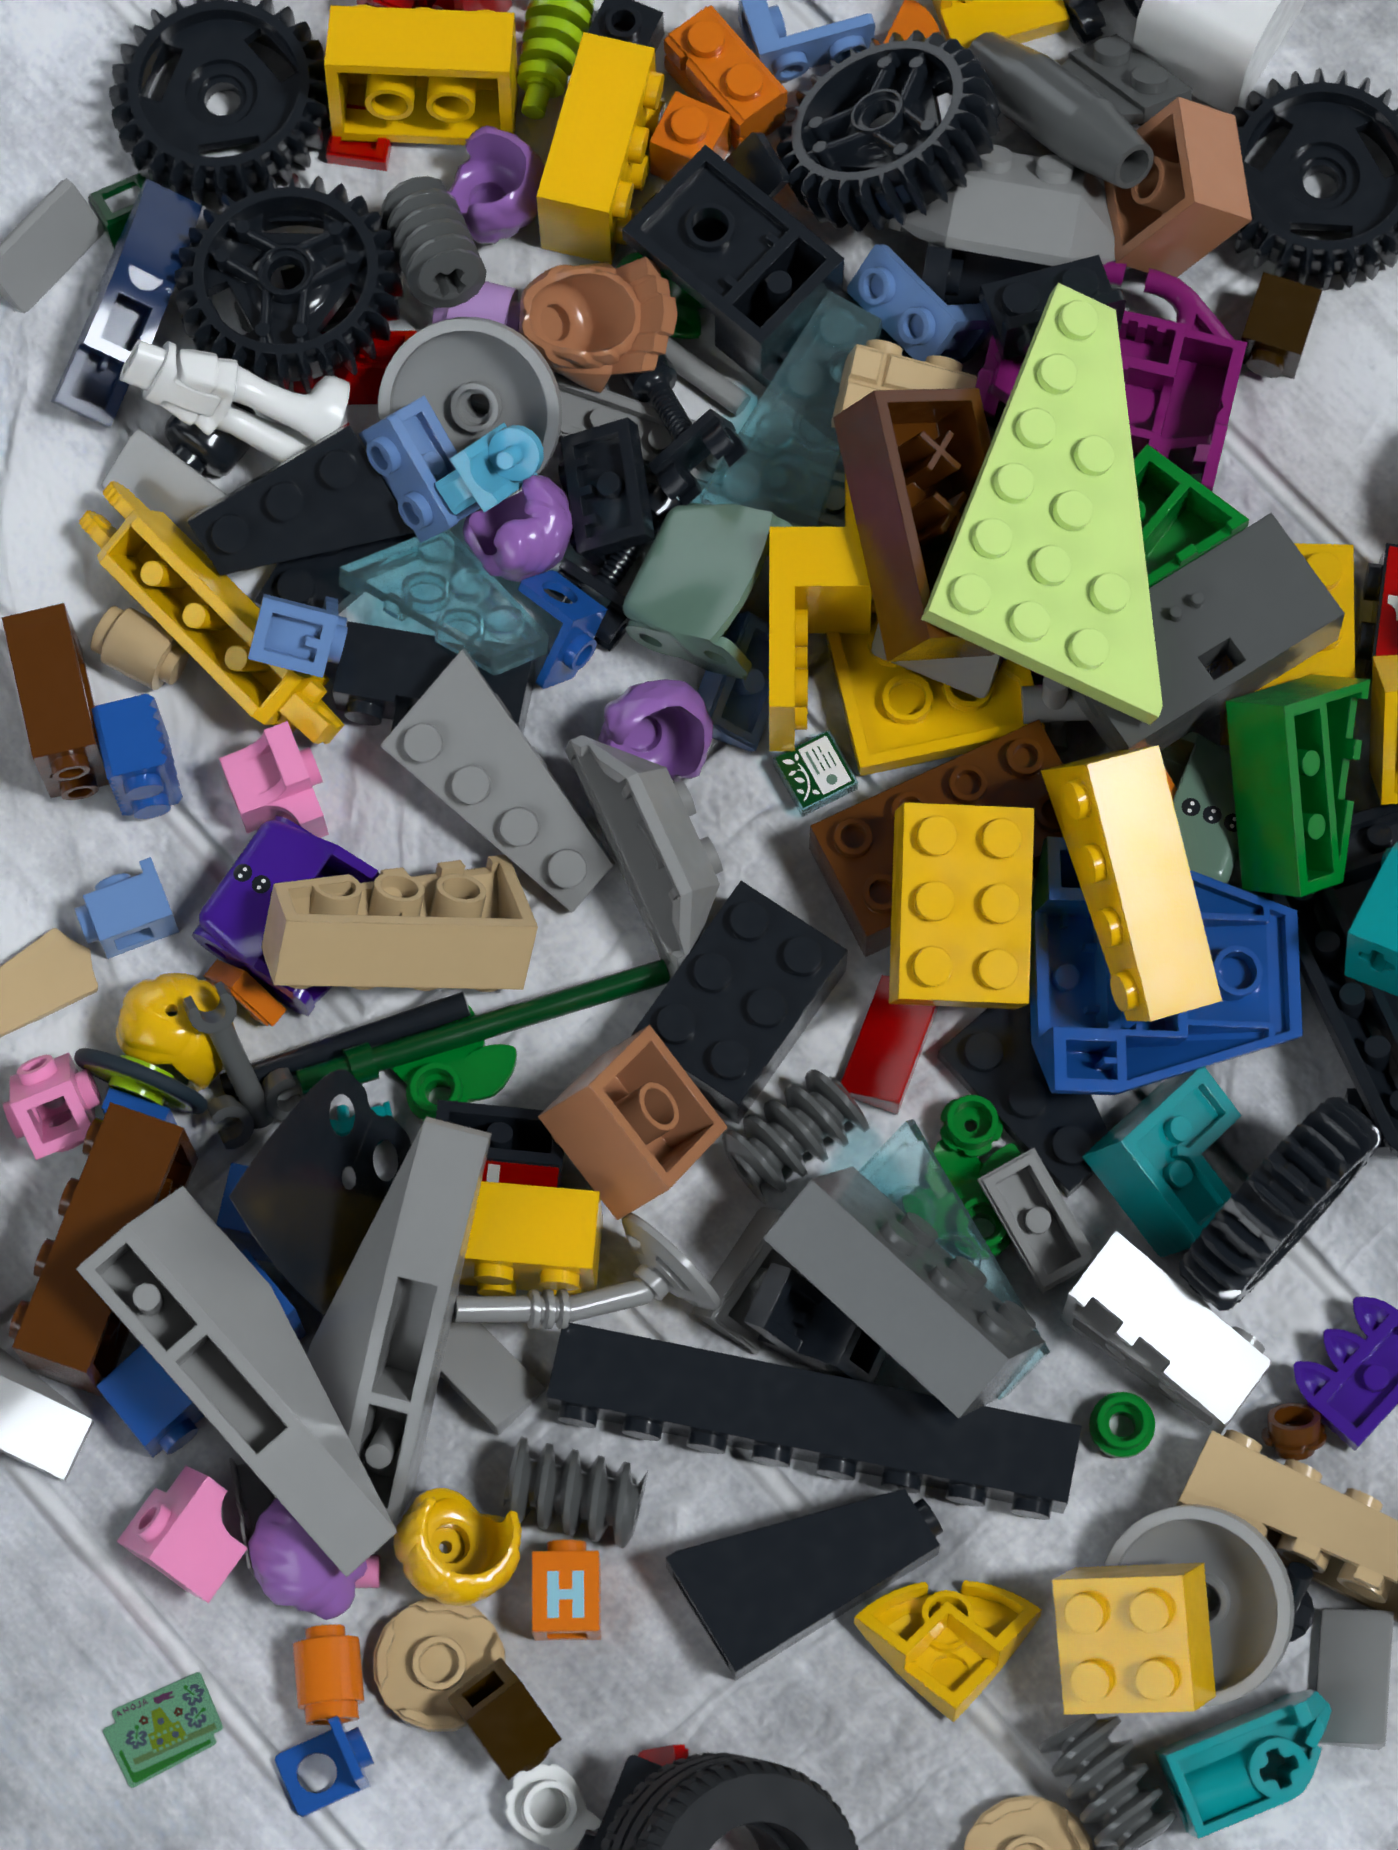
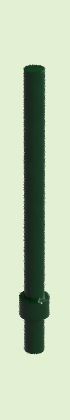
M660 959L375 1047H371L369 1042L343 1049L344 1056L296 1070L298 1084L302 1095H306L323 1077L337 1069L347 1070L361 1084L379 1079V1072L666 985L670 981L669 973L664 960Z

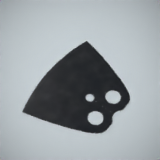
M345 1069L332 1071L308 1091L268 1138L229 1196L244 1223L272 1263L286 1280L324 1316L412 1145L406 1131L392 1116L385 1115L382 1117L372 1110L365 1088ZM339 1094H344L350 1099L355 1111L353 1128L346 1136L338 1135L330 1122V1106L333 1099ZM382 1140L390 1141L395 1147L398 1156L397 1171L389 1181L380 1179L373 1165L374 1150ZM348 1166L354 1170L356 1177L355 1185L350 1190L346 1189L342 1182L343 1170Z

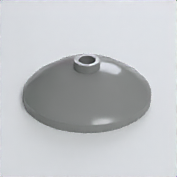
M480 317L445 319L433 323L411 336L400 346L387 365L379 389V421L425 395L457 453L497 426L505 423L507 427L511 425L524 426L532 430L539 437L544 450V459L540 469L536 472L538 475L551 459L558 443L562 425V404L558 384L549 364L540 351L514 329L502 323ZM474 394H482L488 399L490 408L487 414H481L474 409L472 405ZM521 487L520 489H518L517 491H515L513 494H515V493H517L518 491H520V490L522 489V487Z
M1199 1504L1176 1505L1158 1510L1134 1523L1120 1536L1110 1550L1103 1566L1204 1563L1206 1587L1215 1591L1218 1597V1604L1215 1609L1208 1607L1216 1697L1202 1707L1231 1702L1262 1684L1274 1672L1288 1648L1294 1625V1597L1287 1571L1269 1541L1255 1527L1233 1513L1220 1508Z

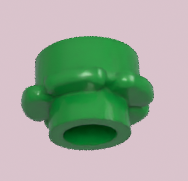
M966 1095L951 1100L945 1105L940 1115V1120L943 1122V1126L940 1129L942 1141L952 1151H964V1154L968 1157H979L988 1153L992 1148V1142L998 1141L1002 1135L1003 1123L998 1118L996 1108L989 1100L978 1095ZM968 1121L974 1122L976 1130L972 1132L967 1131L964 1124Z

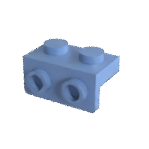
M425 395L358 433L366 447L370 464L384 478L398 503L401 518L407 526L413 529L420 543L458 524L460 520L481 508L476 502L455 515L436 488L435 483L455 470L450 458L456 455L457 451Z

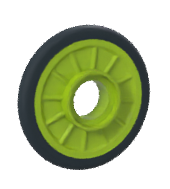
M81 1048L75 1052L74 1060L76 1064L83 1070L88 1069L93 1076L107 1082L108 1087L186 1113L201 1114L208 1107L207 1100L200 1093L175 1080L174 1076L169 1072L148 1062L127 1055L117 1056L90 1048Z

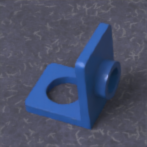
M550 570L523 579L518 590L563 623L535 682L542 689H546L574 678L578 670L590 660L597 646V642L593 638L606 614L607 608L556 571ZM544 589L557 591L568 597L572 603L560 602L549 596Z
M337 1715L328 1719L331 1730L283 1751L275 1757V1763L294 1807L302 1817L371 1786L364 1768L375 1763L359 1727L346 1731L344 1724ZM313 1754H324L330 1757L337 1769L334 1784L328 1790L321 1793L306 1791L298 1780V1769L301 1762Z

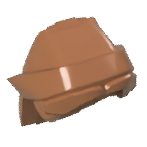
M647 257L618 268H614L608 262L576 266L558 265L537 276L523 290L520 300L519 333L540 351L551 370L587 389L602 393L611 374L655 371L658 356L666 354L668 338L674 335L678 316L676 299L670 296L669 280L662 278L660 268Z

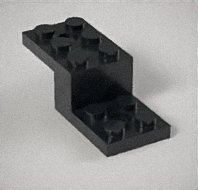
M704 145L622 229L623 240L643 257L652 260L662 273L715 316V346L839 448L836 430L831 427L840 384L836 383L831 377L832 369L846 361L848 354L856 344L865 346L866 341L872 339L899 344L843 290L844 258L712 149ZM706 218L720 220L728 229L721 239L713 242L699 239L692 230L699 221ZM903 349V351H902V356L912 358V357Z

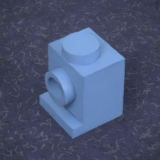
M151 857L139 861L143 873L133 877L130 874L122 873L103 879L96 884L95 891L83 895L86 904L74 908L87 943L90 944L99 940L108 959L179 932Z

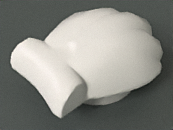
M540 1763L531 1771H520L513 1779V1789L507 1792L505 1797L507 1803L506 1817L512 1827L524 1837L542 1846L549 1847L550 1850H574L581 1842L586 1830L595 1831L602 1822L592 1812L587 1810L585 1800L576 1781L567 1770L559 1765L551 1764L548 1766Z

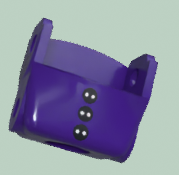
M276 815L273 820L266 821L259 827L203 906L199 914L200 924L192 936L202 947L223 962L245 970L276 1000L300 1015L309 1016L315 1008V1003L332 986H312L306 989H297L284 985H273L261 948L273 884L350 874L360 883L374 881L380 875L379 871L339 845L319 838L289 819Z

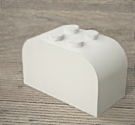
M1144 0L1138 14L1132 48L1141 51L1193 89V97L1220 111L1231 114L1235 106L1242 107L1307 0Z

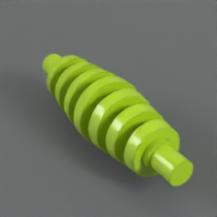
M594 0L529 1L525 13L526 22L523 27V43L520 51L521 64L518 67L517 74L518 85L526 91L521 108L524 116L535 120L543 119L549 98H556L563 94L568 83V77L573 70L583 32L587 33L592 24L591 15L593 14Z

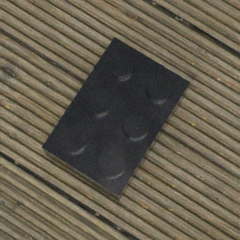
M740 881L631 1036L650 1025L711 1106L739 1124L846 972L848 950L745 882Z

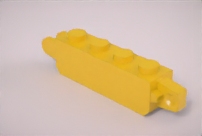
M111 481L102 492L109 504L126 519L117 530L104 516L91 510H87L79 520L81 528L102 548L97 555L99 563L251 717L264 725H278L288 721L292 734L298 728L313 743L320 744L323 742L324 744H329L344 726L343 722L322 700L323 696L328 692L324 686L330 679L325 674L321 678L248 659L260 609L226 574L220 575L210 558L164 512L150 510L124 485Z

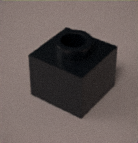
M603 0L587 33L655 48L656 53L664 36V12L634 0ZM615 27L622 29L625 32L618 31L615 29Z

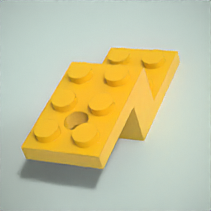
M846 475L845 527H770L769 751H795V730H807L808 633H827V631L869 633L871 611H876Z

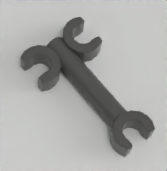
M220 981L214 984L220 997L219 1004L214 1010L209 1012L198 1010L191 995L184 998L183 1007L192 1026L200 1032L209 1034L237 1097L233 1095L218 1096L212 1099L207 1107L214 1123L228 1117L237 1118L230 1127H226L218 1132L226 1150L243 1146L251 1138L254 1129L267 1127L274 1119L283 1121L301 1101L302 1097L300 1094H297L287 1100H277L283 1091L296 1086V1082L288 1068H278L270 1072L260 1085L232 1023L237 1014V1004L228 986Z

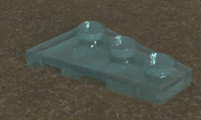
M449 529L420 543L417 537H414L340 567V587L356 596L362 591L371 594L384 602L383 611L401 622L408 617L435 631V642L456 654L462 649H466L477 666L494 676L548 654L549 635L496 578L486 572L480 561Z

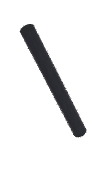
M460 992L251 1063L261 1085L264 1078L278 1068H288L292 1076H295L296 1070L344 1056L343 1049L369 1042L371 1047H375L469 1017L471 1012L464 992ZM227 1073L220 1074L225 1094L237 1096Z

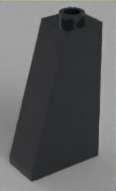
M901 1489L675 1551L665 1558L666 1568L734 1679L737 1680L936 1557L940 1549L936 1536L943 1533V1529L934 1512L923 1498L913 1503L907 1491Z

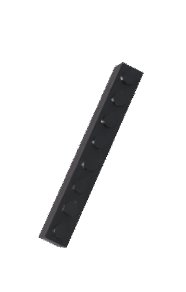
M569 1322L566 1329H561L546 1396L548 1409L559 1411L557 1419L570 1425L595 1428L597 1420L623 1424L622 1433L634 1438L660 1441L662 1433L687 1437V1446L692 1449L713 1454H725L726 1446L751 1450L752 1460L777 1467H790L791 1459L817 1464L816 1472L830 1478L855 1480L856 1472L882 1477L881 1486L894 1491L905 1489L907 1493L916 1494L920 1493L921 1485L947 1490V1500L963 1505L983 1507L985 1506L986 1498L1012 1503V1513L1039 1520H1049L1051 1511L1062 1514L1068 1504L1082 1425L983 1406L958 1418L933 1395Z

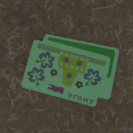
M197 1672L114 1709L112 1715L116 1723L104 1728L103 1733L129 1786L134 1788L216 1744L214 1733L221 1731L223 1725L202 1674Z

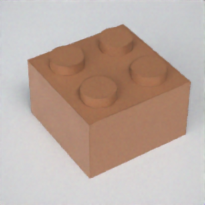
M1179 96L1136 130L1151 147L1154 154L1152 167L1144 180L1129 189L1120 188L1104 180L1108 213L1115 236L1114 254L1116 263H1127V267L1148 273L1149 268L1175 277L1180 276L1252 221L1235 115Z
M650 1025L600 1055L538 1116L552 1135L554 1141L570 1158L592 1190L600 1191L601 1200L616 1220L621 1219L668 1191L728 1128Z

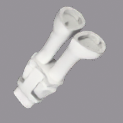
M140 339L137 340L124 363L120 375V381L144 389L143 399L155 405H161L188 425H197L207 436L211 435L215 429L221 430L246 442L279 463L337 430L344 417L350 394V383L336 376L323 377L315 384L310 394L290 392L240 367L237 360L218 358L215 353L194 349H181L176 355V344L169 341L160 348ZM232 402L255 409L286 426L256 416L233 405Z

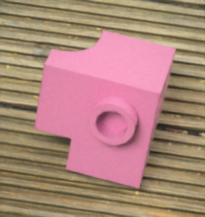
M288 721L265 729L263 735L248 747L219 758L247 833L258 830L264 822L273 820L277 815L289 819L319 838L329 835L324 815L312 787L323 783L318 766L310 747L299 751Z
M188 1466L184 1467L167 1492L158 1488L153 1490L117 1540L120 1545L136 1557L154 1567L188 1593L207 1603L211 1601L248 1549L228 1533L222 1522L221 1506L227 1490L209 1476Z

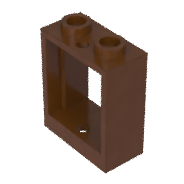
M61 603L2 617L32 757L50 797L61 796L65 800H79L96 794L99 790L98 787L109 785L91 710L95 705L83 651L65 604Z

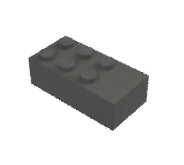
M853 1166L812 1178L763 1239L958 1418L995 1401L1046 1342L1033 1331L1036 1327L1033 1318L1014 1302L1006 1300L1003 1303L984 1286L987 1278L977 1266L961 1256H956L954 1259L936 1242L939 1237L938 1233L926 1220L913 1212L905 1214Z

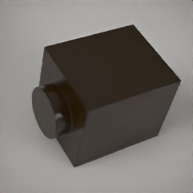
M1263 272L1241 337V341L1247 342L1242 363L1246 364L1252 372L1268 378L1285 376L1294 379L1316 314L1322 289Z
M501 1657L447 1697L481 1747L507 1780H510L520 1771H529L538 1766L547 1757L550 1748L562 1740L524 1684Z

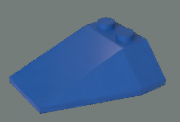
M1046 837L1042 845L1032 895L1030 1016L1031 1044L1051 1093L1117 1095L1302 1037L1297 910L1190 870L1222 1001L1154 1021H1126L1124 1012L1117 1007L1113 999L1110 986L1111 974L1064 837Z

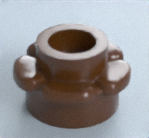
M1285 1403L1272 1408L1267 1415L1268 1427L1264 1428L1261 1432L1263 1443L1268 1447L1275 1446V1453L1283 1459H1307L1314 1454L1315 1450L1321 1448L1327 1440V1435L1324 1433L1325 1427L1321 1423L1320 1412L1304 1403Z

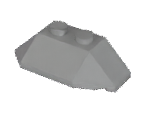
M993 144L994 150L990 154L979 155L982 161L981 171H967L965 174L967 187L954 186L947 192L948 203L940 199L933 201L926 206L927 216L919 210L907 214L905 225L898 223L895 218L889 221V228L901 232L909 231L917 238L957 250L1048 266H1056L1095 255L1100 256L1103 265L1115 261V236L1108 213L1105 187L1096 176L1074 167V165L1064 161L1057 155H1045L1042 157L1013 153L1006 147Z
M578 736L569 741L565 752L660 959H663L666 964L669 978L671 979L701 937L720 885L716 874L723 871L719 855L709 837L699 839L689 816L696 814V808L691 794L682 779L673 782L667 768L586 736Z

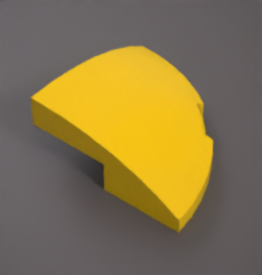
M964 1580L962 1583L961 1593L943 1590L934 1594H928L929 1585L926 1582H921L896 1589L867 1605L854 1616L855 1626L880 1656L916 1692L953 1723L999 1673L1041 1617L1042 1612L1041 1608L1013 1592L997 1586Z

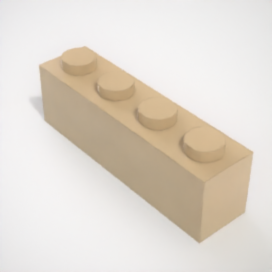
M503 854L488 856L486 867L465 869L466 866L461 860L437 863L434 874L410 876L403 867L384 869L380 871V875L374 881L360 883L350 874L274 883L261 948L273 985H284L297 989H306L312 986H342L359 990H369L375 987L414 988L421 991H431L437 988L475 989L482 992H493L498 989L523 990L538 925L513 864Z
M1228 1429L1223 1436L1212 1430L1176 1505H1207L1237 1515L1255 1527L1269 1541L1282 1560L1284 1567L1288 1568L1292 1562L1303 1563L1312 1570L1313 1581L1372 1610L1393 1611V1620L1398 1622V1520L1381 1512L1383 1504L1374 1497L1359 1490L1347 1488L1345 1494H1342L1320 1483L1323 1475L1302 1462L1286 1459L1283 1465L1260 1454L1262 1445L1245 1434Z

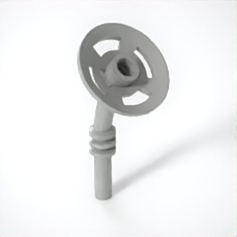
M629 1213L621 1221L626 1238L641 1263L632 1273L636 1280L570 1296L566 1289L557 1290L555 1296L552 1289L543 1290L541 1296L537 1289H530L527 1296H457L452 1321L454 1323L527 1322L529 1329H537L540 1322L544 1329H552L554 1323H556L558 1329H566L569 1322L646 1305L653 1298L661 1301L669 1292L696 1307L710 1311H716L721 1306V1300L707 1279L676 1246L648 1222L633 1213Z

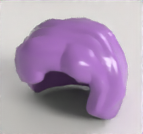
M486 125L475 130L465 140L469 159L458 167L454 182L447 192L455 197L473 240L482 244H496L500 239H510L518 233L520 228L527 227L538 214L536 195L545 166L541 157L517 135Z
M533 475L523 480L521 492L504 499L486 512L480 510L468 515L463 525V538L490 576H501L506 580L521 582L523 579L550 570L563 559L572 533V515L565 492L550 478L542 475Z
M669 679L638 683L630 686L616 700L610 701L605 705V721L598 738L599 742L666 767L673 781L700 776L701 769L707 759V751L712 742L713 721L706 710L703 698L688 683Z
M277 1498L260 1514L255 1531L248 1542L254 1577L261 1585L263 1593L270 1598L274 1605L294 1606L298 1611H307L324 1620L336 1618L350 1608L355 1598V1582L363 1577L367 1570V1563L365 1561L346 1578Z

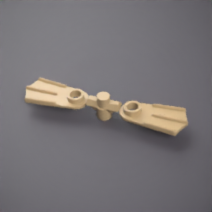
M52 928L0 967V1038L98 991V984L92 968L91 950L73 941L57 928Z

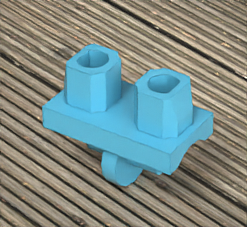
M502 423L451 457L450 461L454 465L455 470L435 483L436 488L455 515L476 502L483 512H486L520 489L523 480L533 475H538L536 472L540 469L544 459L543 446L539 437L532 430L521 425L507 427L505 423Z

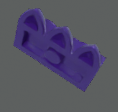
M1355 1297L1353 1299L1355 1319L1362 1332L1366 1335V1340L1355 1333L1341 1329H1326L1323 1332L1326 1352L1330 1361L1338 1370L1337 1372L1327 1366L1309 1361H1296L1293 1365L1296 1384L1302 1396L1308 1402L1307 1405L1320 1412L1321 1421L1354 1451L1361 1446L1398 1405V1310L1387 1302L1372 1297Z

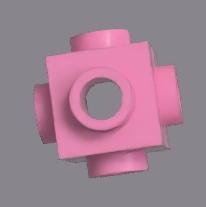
M69 1052L54 1059L51 1055L38 1056L22 1064L17 1069V1074L9 1077L10 1100L3 1103L7 1121L15 1137L19 1139L25 1136L36 1160L55 1152L68 1151L82 1144L89 1126L95 1118V1107L102 1104L100 1092L91 1072L88 1069L78 1072Z

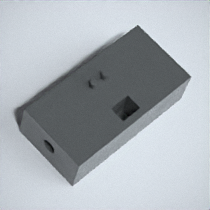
M1271 512L1149 588L1163 703L1159 717L1151 725L1069 687L1068 691L1111 752L1159 745L1161 751L1225 711L1227 700L1257 691L1337 641L1345 613Z

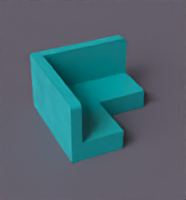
M1202 1068L1163 1081L1082 1157L1156 1254L1160 1257H1165L1191 1248L1190 1245L1201 1235V1231L1231 1198L1232 1193L1209 1165L1202 1153L1242 1115L1208 1070Z

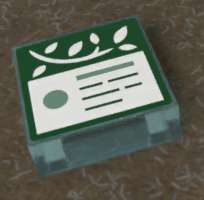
M829 730L796 745L795 751H785L773 757L772 764L802 817L858 789V781Z

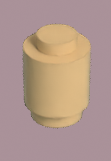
M116 606L109 608L99 621L90 645L92 651L101 655V662L152 690H158L165 682L173 685L184 671L189 658V653L156 620L131 607L125 611Z

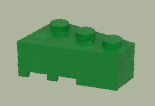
M1147 444L1134 459L1149 588L1248 527L1249 519L1150 445Z
M1311 674L1226 701L1242 890L1303 897L1344 882L1354 801L1345 800L1349 762L1350 760H1360L1362 740L1353 739L1357 702L1358 699L1368 700L1370 679Z

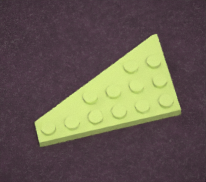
M1058 283L1049 295L921 619L1151 725L1159 717L1163 703L1116 310Z

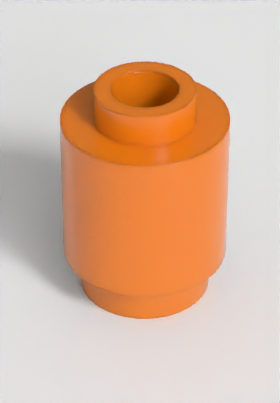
M339 1624L306 1628V1639L293 1643L298 1709L305 1710L306 1725H330L328 1719L336 1715L342 1723L359 1720L358 1704L365 1702L359 1637L346 1635L345 1626Z

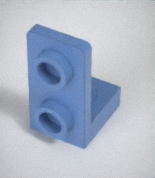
M738 0V21L746 45L779 81L795 79L806 73L810 68L828 64L830 59L839 64L850 57V47L857 52L869 48L871 38H875L876 25L871 13L787 36L783 16L778 5L769 7L766 0Z
M877 244L872 248L847 286L848 294L916 360L925 362L927 356L937 355L955 359L962 364L972 358L991 330L981 303L947 305L886 244Z
M264 594L248 659L323 678L327 661L339 664L348 629L346 627L347 618L339 616L338 599L326 596L323 608H318Z

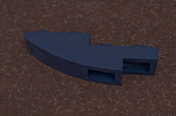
M149 179L144 181L96 290L99 292L53 395L52 403L106 428L112 426L130 385L120 381L124 363L137 340L140 339L151 344L176 284L175 271L182 268L183 265L179 259V249L190 246L189 228H196L202 205Z

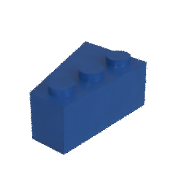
M245 1248L241 1253L271 1285L298 1340L302 1339L307 1334L296 1309ZM142 1344L96 1386L152 1458L162 1450L169 1455L186 1445L198 1432L195 1424L204 1417V1414Z

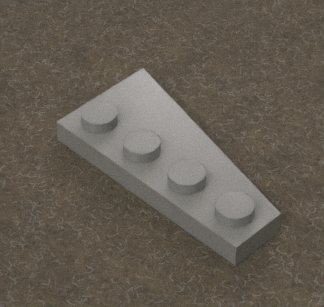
M462 649L380 746L572 913L615 865V862L569 796H566L549 772L548 766L534 746H531L511 717V713L497 693L493 692L477 669L478 666L466 649Z

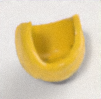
M165 973L157 976L155 979H144L134 985L123 999V1006L120 1009L118 1025L115 1030L119 1047L125 1055L143 1060L152 1065H172L184 1077L189 1079L187 1086L197 1092L207 1088L219 1072L224 1070V1067L209 1034L200 1032L192 1026L183 1003L184 998L191 995L198 1010L202 1012L214 1010L220 1001L215 986L205 980H198L195 975L186 973ZM168 1012H176V1013H177L175 1016H168V1015H167Z
M434 1488L423 1492L414 1499L410 1508L403 1515L402 1521L396 1526L397 1533L394 1535L393 1546L395 1556L403 1564L405 1576L421 1594L428 1598H435L443 1604L466 1606L486 1599L509 1581L520 1560L519 1549L522 1527L517 1512L510 1510L506 1518L491 1514H481L467 1498L452 1489ZM440 1544L447 1546V1554L440 1551Z

